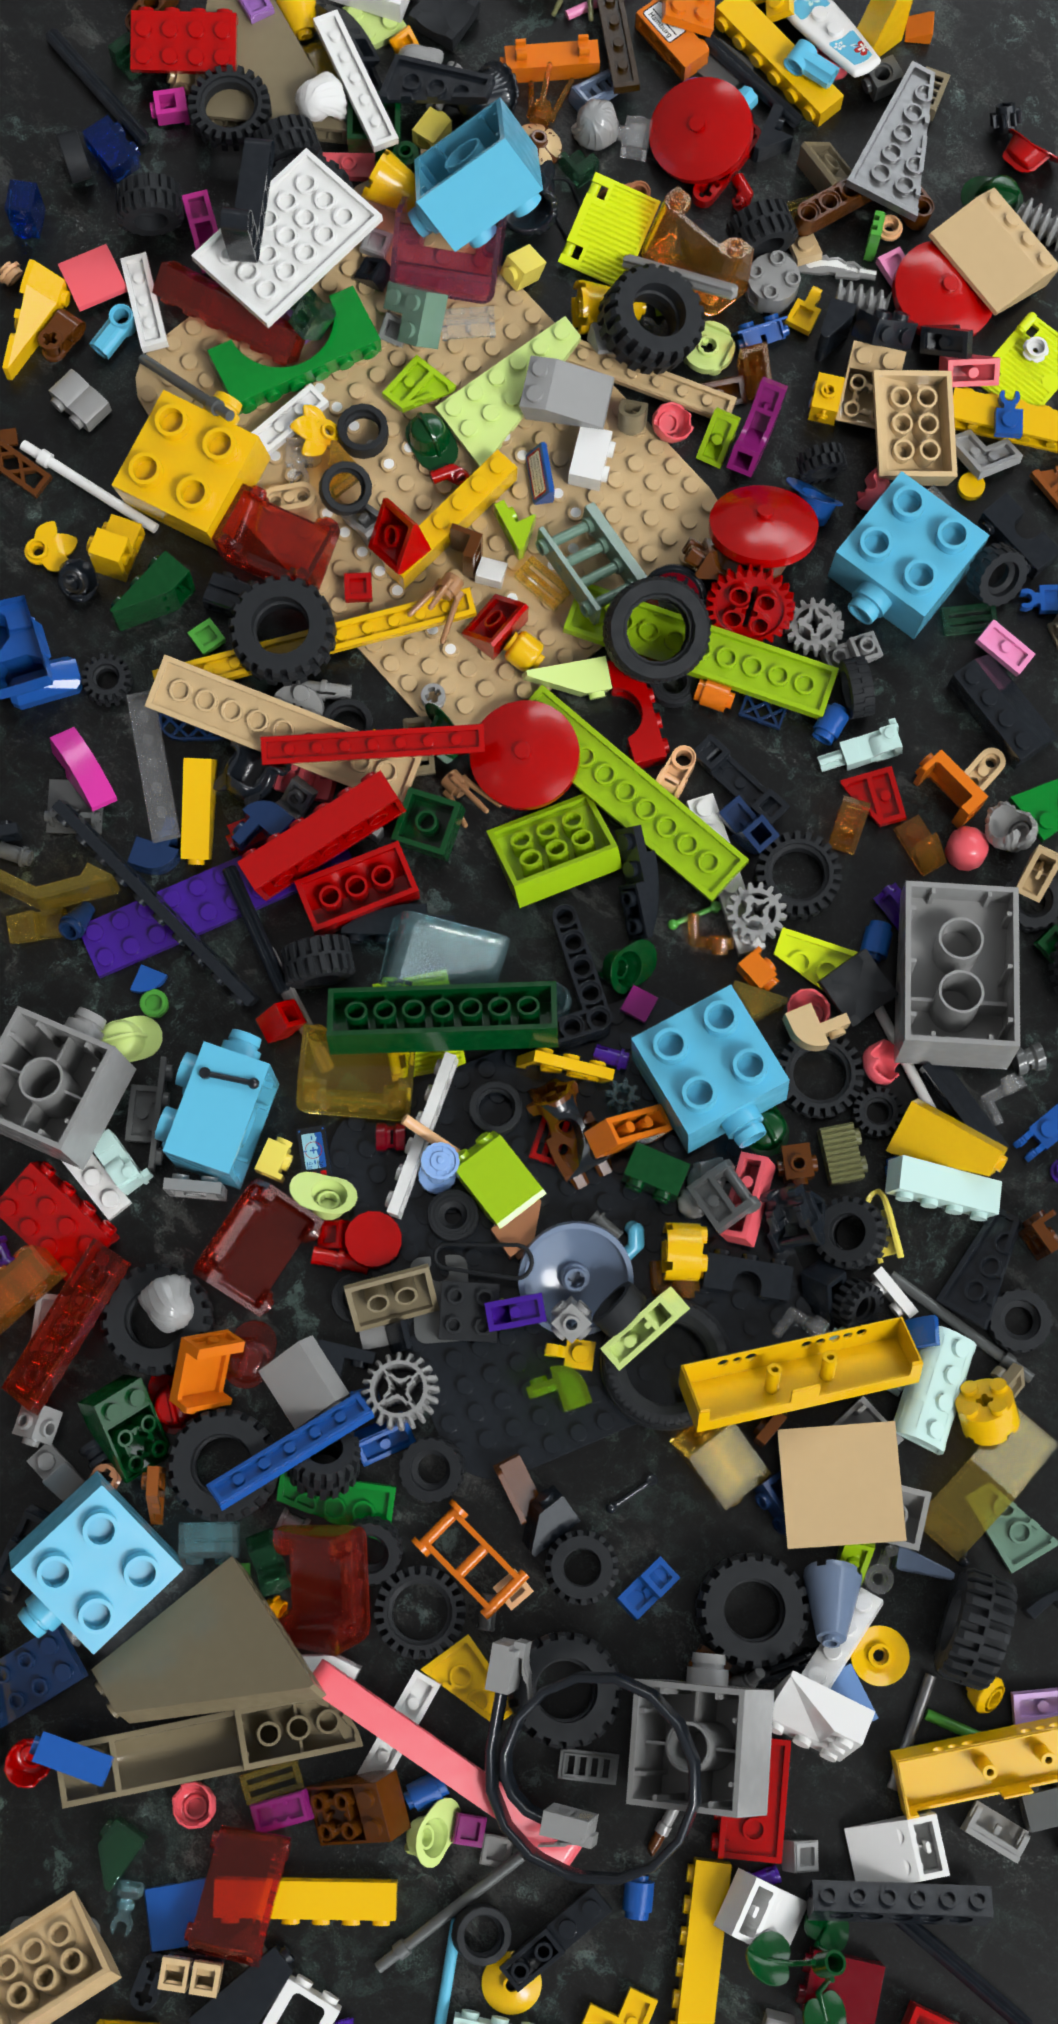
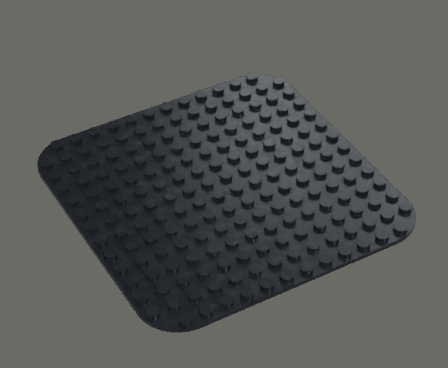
M656 996L658 1001L644 1024L620 1011L626 1000L624 998L608 1005L612 1017V1027L607 1036L553 1053L559 1056L574 1054L580 1057L579 1061L589 1063L590 1060H593L597 1044L620 1051L624 1048L625 1052L630 1053L627 1068H621L618 1071L617 1067L606 1064L607 1068L615 1069L613 1081L606 1083L571 1078L566 1076L567 1071L562 1070V1073L551 1074L540 1072V1066L529 1065L525 1069L517 1068V1056L534 1051L535 1048L500 1049L456 1068L433 1132L458 1149L468 1150L476 1144L475 1140L483 1134L474 1127L470 1119L469 1102L472 1093L480 1085L488 1081H502L510 1084L517 1090L522 1100V1116L516 1128L502 1137L546 1192L540 1198L541 1207L535 1237L545 1229L562 1222H587L599 1210L601 1213L605 1212L604 1216L624 1232L618 1240L625 1247L628 1244V1234L624 1231L625 1224L628 1221L635 1220L644 1227L645 1246L631 1260V1264L633 1267L634 1285L646 1296V1299L658 1297L669 1287H672L681 1298L700 1305L717 1319L729 1339L732 1354L810 1337L816 1313L802 1294L801 1272L804 1269L794 1247L787 1248L781 1253H776L773 1250L767 1237L770 1227L766 1221L765 1212L768 1211L766 1206L754 1247L727 1242L716 1231L705 1214L696 1219L687 1218L680 1213L677 1207V1199L680 1196L681 1190L687 1189V1178L693 1168V1163L723 1157V1160L730 1159L733 1162L736 1172L741 1151L752 1154L749 1146L739 1148L734 1139H729L725 1133L687 1153L674 1129L654 1142L646 1144L648 1147L691 1164L674 1204L668 1201L667 1205L651 1199L652 1194L643 1190L641 1194L625 1188L626 1183L621 1182L634 1148L614 1153V1156L610 1158L613 1172L605 1176L599 1177L594 1167L587 1170L585 1174L590 1183L579 1190L570 1181L566 1182L556 1166L554 1167L550 1164L539 1162L536 1159L528 1158L542 1115L533 1116L527 1111L525 1106L533 1102L527 1091L532 1088L541 1087L554 1078L562 1082L576 1081L578 1085V1093L576 1095L578 1111L581 1117L585 1116V1112L590 1111L597 1124L609 1117L658 1105L657 1100L632 1060L631 1038L683 1011L679 1005L666 998ZM596 1017L591 1021L597 1027L606 1024V1020L601 1017ZM574 1025L568 1026L565 1029V1032L569 1035H575L580 1031ZM436 1076L356 1109L337 1128L330 1146V1165L333 1177L347 1180L357 1190L358 1198L356 1204L347 1211L351 1221L357 1215L367 1211H380L389 1215L387 1213L388 1207H385L386 1198L390 1190H395L398 1182L395 1180L396 1171L400 1164L404 1165L408 1154L405 1151H396L394 1148H388L386 1151H376V1123L395 1125L396 1123H401L406 1114L416 1119L418 1112L424 1111L427 1103L424 1100L425 1092L429 1084H434ZM498 1092L490 1093L481 1100L479 1113L486 1123L501 1125L511 1117L512 1103L504 1094ZM562 1121V1122L559 1124V1128H560L561 1130H562V1128H563V1125H564V1122H565V1121ZM547 1122L536 1151L538 1154H542L545 1145L544 1138L549 1134ZM571 1123L569 1125L568 1131L572 1129ZM585 1125L586 1131L589 1130L590 1127ZM406 1127L407 1144L410 1137L414 1138L415 1133ZM391 1130V1144H393V1130ZM563 1144L560 1154H565L568 1151L565 1144ZM548 1151L547 1157L552 1158L550 1152ZM418 1175L402 1218L398 1219L390 1216L398 1224L402 1234L400 1251L397 1257L389 1264L379 1269H371L374 1278L409 1269L411 1263L416 1258L431 1256L430 1272L434 1281H444L449 1275V1271L440 1269L433 1261L435 1247L445 1241L433 1234L427 1219L428 1207L433 1198L438 1194L429 1193L427 1190H424L419 1183ZM456 1176L455 1183L450 1190H460L469 1194ZM477 1205L479 1211L478 1226L469 1238L461 1242H497L491 1233V1228L495 1224L487 1219ZM451 1208L446 1211L445 1220L448 1223L456 1224L461 1220L462 1214L458 1209ZM664 1223H700L701 1226H707L708 1237L707 1243L703 1247V1254L713 1253L714 1249L730 1251V1256L742 1258V1254H752L759 1256V1261L770 1263V1259L787 1261V1266L794 1267L789 1301L785 1304L757 1299L759 1291L758 1282L749 1274L737 1275L733 1280L732 1291L729 1294L701 1289L702 1279L699 1281L663 1280L665 1273H662L661 1246L662 1241L667 1240V1233H663ZM785 1228V1234H784L783 1237H789V1235H788V1233H787V1231H786V1228ZM443 1246L437 1253L439 1263L447 1266L445 1255H460L464 1257L467 1262V1268L470 1270L518 1276L520 1260L516 1257L509 1260L501 1247ZM468 1274V1281L470 1283L500 1284L499 1299L520 1297L518 1280ZM414 1317L404 1320L407 1322L413 1345L412 1350L405 1352L406 1357L409 1353H412L414 1355V1362L420 1357L423 1358L425 1361L424 1366L430 1365L433 1369L430 1375H436L438 1381L433 1385L439 1386L440 1392L432 1396L438 1398L439 1402L436 1405L429 1404L434 1411L430 1416L439 1436L444 1437V1439L451 1440L456 1447H459L461 1455L465 1458L464 1466L466 1467V1472L485 1479H499L493 1466L517 1453L520 1454L528 1471L637 1424L616 1408L604 1388L600 1372V1348L606 1334L602 1330L587 1335L582 1339L596 1342L592 1371L564 1368L563 1358L544 1356L547 1343L566 1346L567 1339L565 1338L562 1341L552 1331L544 1328L539 1323L497 1331V1343L455 1341L425 1344L418 1341L415 1336ZM673 1323L626 1365V1371L631 1384L644 1398L658 1404H677L685 1401L679 1387L681 1365L707 1360L704 1347L697 1336L687 1328ZM750 1354L746 1358H751L755 1356V1354ZM737 1357V1358L733 1359V1361H737V1360H739L741 1357ZM421 1381L418 1386L422 1394L423 1382Z

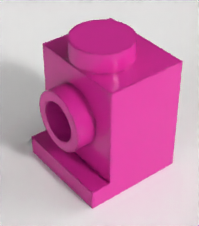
M184 87L153 91L154 102H150L152 119L157 118L159 126L184 122L185 125H191Z

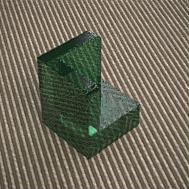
M127 31L108 45L112 62L130 81H133L142 73H132L130 70L131 33Z
M580 150L575 151L570 156L565 151L559 154L560 169L578 189L594 177L595 172L599 173L600 160L594 153L588 157Z

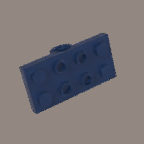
M62 1624L53 1632L48 1629V1632L42 1637H35L0 1658V1729L89 1676Z

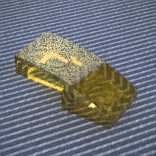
M60 906L39 912L30 910L6 916L10 943H28L63 937L59 931V921L67 914V909Z

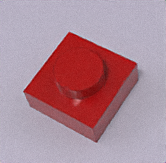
M371 572L344 573L345 603L373 602Z

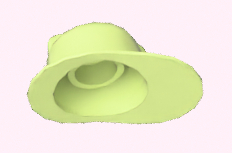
M132 1016L115 1020L106 1024L104 1030L101 1031L104 1034L102 1041L115 1046L129 1062L153 1056L159 1050L163 1041L162 1030L159 1024L146 1016Z
M315 1172L299 1173L292 1178L289 1185L290 1194L300 1206L310 1209L315 1216L323 1220L339 1218L355 1206L358 1198L357 1190L347 1180Z
M452 1798L440 1799L430 1808L426 1815L417 1817L410 1823L411 1828L406 1833L407 1843L404 1850L408 1854L418 1857L423 1866L433 1868L438 1865L452 1843L456 1811L461 1812L458 1803Z

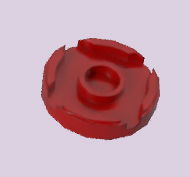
M367 1211L357 1215L349 1223L345 1232V1248L356 1264L368 1269H379L397 1257L401 1248L402 1234L398 1224L389 1215L380 1211Z

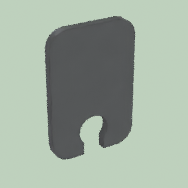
M445 1255L447 1266L468 1269L464 1257L460 1255ZM431 1256L416 1258L411 1263L410 1268L427 1263L430 1268ZM449 1271L448 1277L444 1280L469 1282L467 1273ZM432 1279L439 1309H441L442 1281L438 1282ZM440 1310L414 1317L415 1336L421 1343L455 1342V1340H439Z

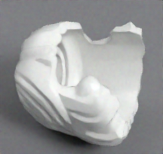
M326 71L305 81L296 92L295 102L299 113L304 115V117H308L311 121L322 122L328 116H332L340 121L345 119L347 114L346 95L340 80L332 73Z

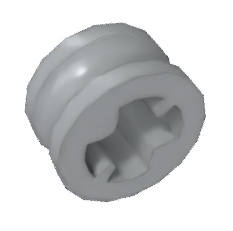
M431 683L426 685L421 692L423 706L425 707L428 702L432 703L431 699L429 701L427 699L429 698V693L434 691L435 695L437 693L440 695L438 696V701L433 704L441 709L446 701L445 690L439 684Z

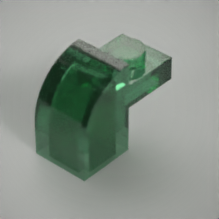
M311 288L291 307L294 312L288 322L303 340L317 341L323 338L336 316V311L331 303H323Z
M273 1527L246 1537L248 1554L256 1570L263 1597L281 1593L286 1588L291 1587L290 1580L292 1578Z

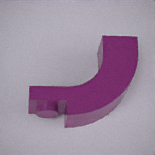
M763 376L748 418L734 444L726 468L752 477L777 421L788 389L787 385Z

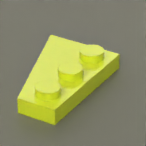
M783 928L773 955L822 990L817 982L858 952Z

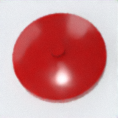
M698 77L686 80L665 94L653 112L649 126V142L652 153L661 168L678 181L688 184H706L717 181L738 167L747 155L754 132L752 112L742 93L727 81L714 77Z
M933 241L924 242L910 250L895 271L892 282V297L895 308L898 311L909 314V319L918 323L915 333L919 336L921 335V326L953 324L960 325V329L973 330V336H975L987 324L993 314Z
M752 485L732 490L718 499L711 509L708 528L713 544L728 558L747 566L752 564L753 567L757 568L760 565H763V568H778L793 564L811 552L817 540L819 524L813 508L797 494L779 487Z
M520 700L498 707L483 719L480 724H484L485 753L470 754V765L479 787L490 799L510 809L534 810L555 802L570 788L579 769L580 745L571 723L561 712L542 702Z

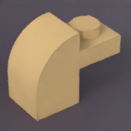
M811 1003L785 1013L782 1018L793 1042L808 1051L827 1049L829 1045L827 1037L829 1036L832 1040L846 1034L845 1029L851 1023L847 1013L820 1023Z

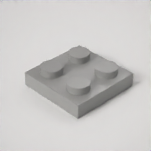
M172 1174V1178L164 1177L163 1190L170 1197L215 1201L227 1200L228 1190L216 1177L201 1176L200 1181L189 1179V1175Z

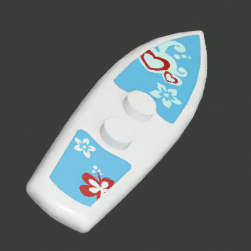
M794 0V15L786 17L789 22L852 77L863 76L880 64V57L834 1Z

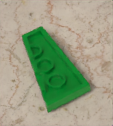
M286 1471L280 1475L277 1501L343 1527H347L350 1523L352 1524L357 1518L361 1519L368 1515L370 1517L379 1516L383 1520L387 1519L392 1524L397 1486L356 1480L353 1487L349 1486V1491L346 1494L340 1492L338 1498L332 1499L331 1496H327L326 1500H320L319 1496H315L314 1499L307 1497L306 1492L300 1494L297 1491V1486L293 1487L291 1485L290 1477L287 1476Z

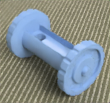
M433 1143L422 1153V1165L419 1169L418 1178L424 1190H427L429 1193L439 1194L450 1190L454 1185L456 1179L455 1172H457L459 1167V1155L455 1148L447 1143Z

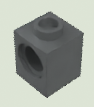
M892 54L881 59L880 64L874 70L863 75L861 85L864 92L869 94L873 102L895 93L904 77V73Z

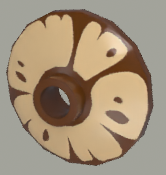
M529 123L522 125V128L538 149L540 166L547 160H552L553 164H555L562 154L560 137L554 130L542 124Z

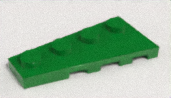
M1058 779L1009 798V802L1015 805L1016 809L1030 812L1036 820L1039 830L1037 838L1041 843L1058 832Z

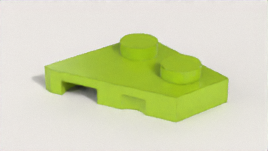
M416 354L382 392V397L399 411L405 413L454 393L456 385Z

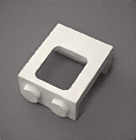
M291 1974L262 2024H277L292 1996L296 1993L303 1995L324 2009V2016L319 2024H333L342 2006L338 2004L339 1999L326 1990L320 1993L312 1988L313 1982L305 1976L298 1974L295 1977Z

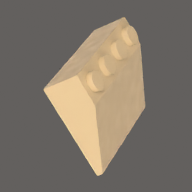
M995 187L976 197L929 234V238L994 315L1001 313L1044 288L1058 271V262Z
M873 370L878 478L894 480L902 471L922 486L949 485L958 477L952 371Z
M75 1891L70 1892L0 1937V2024H51L122 1978L110 1950Z

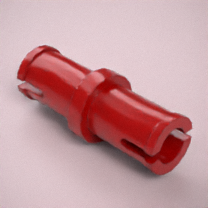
M314 1246L311 1264L333 1267L338 1272H341L343 1269L367 1275L368 1268L356 1264L349 1254L345 1252V1249L335 1251Z

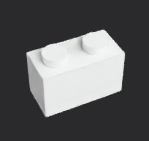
M580 427L569 470V485L600 491L601 482L607 483L610 467L606 466L608 457L613 458L616 442L611 441L612 431Z

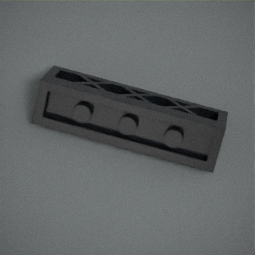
M927 1062L918 1070L922 1080L949 1116L1005 1147L1009 1146L950 1066L931 1065L930 1062Z

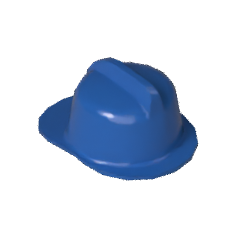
M786 478V482L798 491V496L803 498L813 508L820 527L827 523L836 506H843L842 502L828 497L806 482L796 478Z

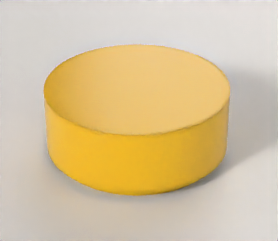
M971 472L962 475L957 484L958 494L968 501L979 499L985 489L984 479L977 480Z

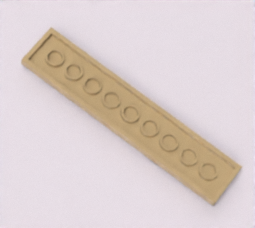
M165 654L145 703V707L259 752H261L260 737L359 731ZM423 756L292 765L351 788L360 784L361 779L368 773H377L381 770L403 804L408 788L412 787Z

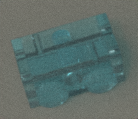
M240 1522L179 1523L178 1558L186 1559V1565L203 1564V1558H215V1564H222L231 1556L240 1558Z

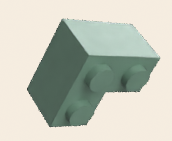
M388 281L383 308L402 314L397 341L416 347L438 349L448 295L411 284Z

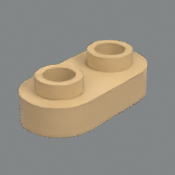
M305 481L273 486L263 493L262 503L264 510L272 516L306 511L315 505L316 492L314 487ZM302 495L308 497L305 501H300L298 498ZM278 500L281 502V504L279 506H273L272 502Z
M987 748L978 755L964 772L985 791L1004 769L1006 764L1005 756L996 748ZM986 761H992L994 763V767H988L986 765Z

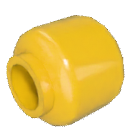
M522 631L519 634L514 632L503 648L506 651V661L522 672L529 670L531 667L537 669L545 658L541 654L544 648L543 643L527 631Z

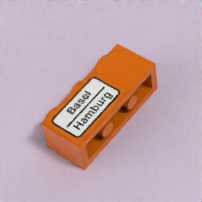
M652 0L636 12L635 28L678 77L685 81L708 63L709 47L694 32L662 23L663 0Z
M658 1104L606 1118L584 1132V1135L597 1159L635 1148L637 1142L644 1145L652 1143L673 1130L662 1105Z

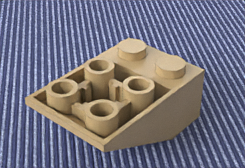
M854 340L835 420L875 429L872 371L902 370L906 352Z

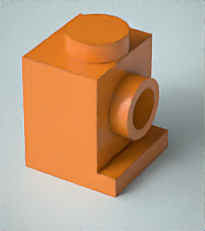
M760 946L740 961L736 967V971L757 994L763 989L769 992L779 983V980L776 978L775 965L767 957L762 958L760 956L763 951Z

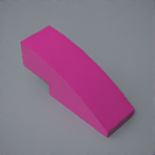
M207 189L182 195L184 209L196 250L218 231Z
M75 727L50 737L53 755L63 766L67 779L92 812L117 801V797L102 768Z

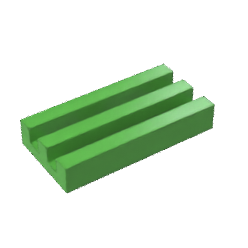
M875 211L863 260L872 262L875 258L886 215L883 211Z

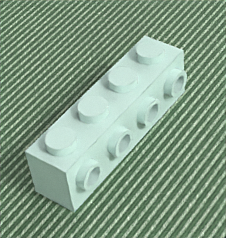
M906 1155L888 1160L885 1193L896 1196L895 1199L898 1201L920 1202V1206L925 1208L940 1207L945 1209V1212L948 1214L970 1215V1219L974 1221H987V1218L999 1214L1002 1181Z

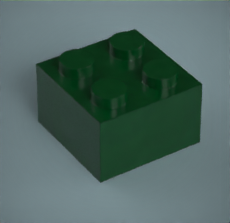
M348 98V153H374ZM382 103L398 135L399 142H401L402 104ZM394 146L388 147L386 149L393 152ZM386 149L375 152V155L381 156L385 153Z
M409 787L403 802L406 812L398 817L391 840L393 842L399 841L402 848L448 862L466 811L460 802Z
M637 1142L621 1182L626 1183L625 1188L635 1193L641 1194L643 1190L652 1194L651 1199L667 1205L669 1201L674 1204L691 1164Z

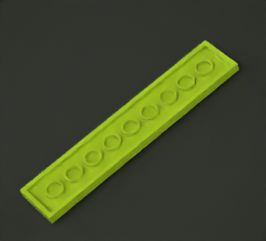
M594 584L587 586L594 599L611 591ZM574 598L563 632L605 647L602 636L603 621L610 604L601 607L599 623L593 625L588 617L583 616L579 604ZM641 602L632 611L628 619L627 636L631 647L638 655L649 661L662 662L672 658L680 650L685 640V624L681 614ZM711 625L708 649H706V653L699 664L686 675L706 681L707 679L732 687L731 690L815 719L823 717L839 668Z
M541 685L528 699L550 705L561 712L571 723L580 745L579 769L572 784L622 827L627 828L641 825L646 847L651 851L655 850L656 856L710 902H713L745 867L749 859L545 686Z

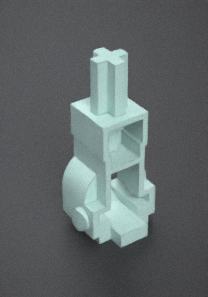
M889 719L888 725L879 728L877 731L840 742V750L818 756L817 759L821 771L825 772L843 765L849 771L872 762L883 761L902 754L903 746L898 734L899 726L896 719Z
M110 1129L104 1130L93 1152L116 1186L123 1193L129 1195L142 1184L147 1185L149 1180L154 1177L152 1172L148 1168L141 1171L117 1136Z

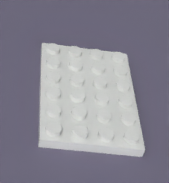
M306 148L271 180L258 263L230 261L221 228L191 256L199 267L262 324L270 328L383 221L381 213Z

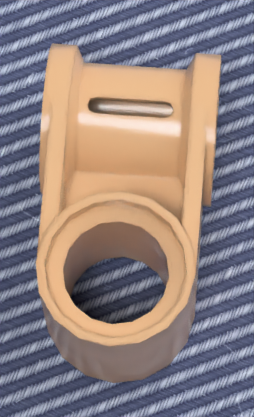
M686 745L675 748L665 767L661 769L656 778V781L677 799L682 794L688 778L694 770L696 762L695 751ZM686 756L691 762L686 766H681L677 763L676 758Z

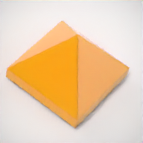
M407 25L388 40L395 54H398L401 48L406 45H419L410 25Z

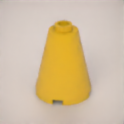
M275 0L296 38L300 41L311 39L316 32L313 24V18L317 17L315 9L316 0Z
M386 149L369 177V185L364 187L361 197L408 213L413 207H416L415 174L390 150Z
M586 280L575 281L573 290H577V297H571L572 325L574 328H578L577 332L580 335L588 334L591 323L597 322V316L600 313L598 309L600 302L611 286ZM635 302L633 303L634 313L639 321L641 316L646 313V303Z

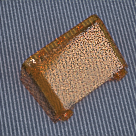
M677 186L665 196L643 244L641 257L736 284L738 286V295L732 300L692 289L694 293L698 292L701 298L699 305H703L705 315H717L747 292L754 248L740 238H729L721 244L716 242L684 215L691 207V197Z

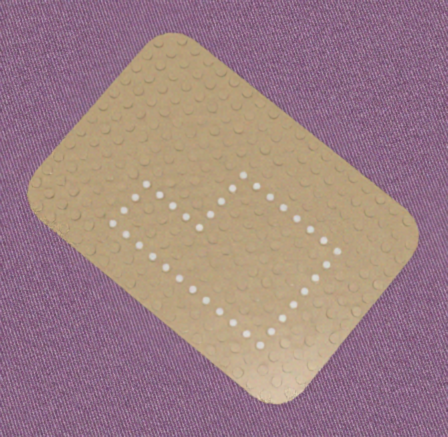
M369 180L354 188L360 196L364 187H368ZM366 200L383 217V221L375 228L394 234L393 243L385 259L394 270L390 282L411 284L448 295L438 349L416 347L406 343L401 348L381 339L382 351L374 358L358 361L347 370H338L330 374L325 380L311 382L329 401V407L323 411L326 419L333 421L336 425H338V419L344 410L352 405L363 403L380 409L386 417L389 437L387 445L375 457L359 459L347 454L340 446L338 439L334 445L327 446L322 455L307 457L301 453L305 439L295 434L270 455L271 459L239 518L294 579L297 577L306 581L308 586L313 585L319 590L320 595L324 596L329 604L334 622L419 601L435 585L438 578L442 579L446 572H451L463 580L464 585L462 589L470 587L477 614L495 594L527 604L529 607L528 621L519 630L518 634L522 631H527L543 643L544 648L541 654L545 658L538 668L589 659L603 646L563 632L574 596L545 555L542 556L538 552L536 547L538 529L544 526L552 537L582 522L584 507L594 502L647 576L656 568L667 564H680L694 570L692 565L684 561L685 554L682 553V549L690 537L700 543L705 538L711 539L708 528L709 517L712 507L717 502V498L710 487L667 442L661 441L648 421L644 430L633 436L626 435L618 429V408L622 398H626L613 385L604 429L612 431L611 441L616 442L613 458H607L606 466L610 467L607 483L601 482L600 491L568 484L569 470L580 430L579 426L527 420L523 417L514 431H511L502 443L499 451L517 466V480L468 527L470 530L483 534L482 557L508 563L501 589L475 583V575L474 578L463 575V553L452 549L450 545L404 590L385 572L384 561L366 546L358 532L347 525L341 515H336L324 506L319 496V482L324 472L333 464L341 461L354 462L362 466L369 474L372 482V495L368 504L379 511L383 498H388L419 526L459 486L447 480L437 484L432 483L429 475L430 470L420 464L407 442L405 433L408 423L420 412L439 416L435 410L438 404L530 341L538 324L549 328L555 322L524 289L517 292L500 274L502 266L483 246L474 249L467 243L455 252L440 232L437 234L432 232V234L422 237L412 225L408 213ZM361 241L306 293L330 322L329 328L307 344H304L299 337L295 339L287 329L288 324L283 318L278 319L270 328H267L260 321L257 323L251 322L221 302L218 295H216L166 334L169 347L147 352L146 354L212 397L217 390L225 391L209 361L208 349L232 339L242 354L261 365L269 367L298 365L315 356L324 347L331 335L334 316L330 309V295L354 286L379 334L386 312L391 311L383 308L387 286L383 292H380L353 278L364 258L368 256L360 253ZM417 354L456 385V391L402 413L382 397V392ZM140 363L135 377L137 397L148 416L163 389L200 408L203 407V404ZM291 391L282 395L276 402L264 403L251 413L238 415L240 421L237 426L249 432L254 431L300 391ZM364 418L355 420L347 429L348 438L357 444L371 443L378 437L379 433L378 425L374 421ZM452 433L458 446V458L454 464L468 471L470 477L479 467ZM545 442L547 443L555 490L553 503L534 505L526 455L539 443ZM343 472L332 478L329 491L336 502L349 505L358 500L361 494V485L354 475ZM305 481L310 483L315 489L316 503L309 510L280 516H272L264 510L262 496L270 487ZM302 495L298 500L305 501L308 497ZM278 500L272 502L273 506H279L281 504V502ZM502 500L506 502L508 508L511 506L514 508L519 521L536 514V524L524 558L518 560L494 515V504ZM585 532L559 545L558 548L567 557L596 543L591 534ZM599 553L572 567L581 578L609 564L610 560L605 554ZM371 572L373 602L345 603L344 573ZM614 573L594 583V585L613 590L625 584V581L620 574ZM475 617L452 622L444 644L440 643L445 624L357 647L418 717L428 716L421 701L422 689L431 683L442 686L445 690L446 701L441 710L445 712L454 725L480 724L488 714L498 707L514 701L528 700L541 686L523 680L522 674L524 672L506 661V651L502 650L492 660L463 637L461 633ZM434 691L430 692L427 701L431 699L432 703L437 702L440 694L437 693L435 695Z

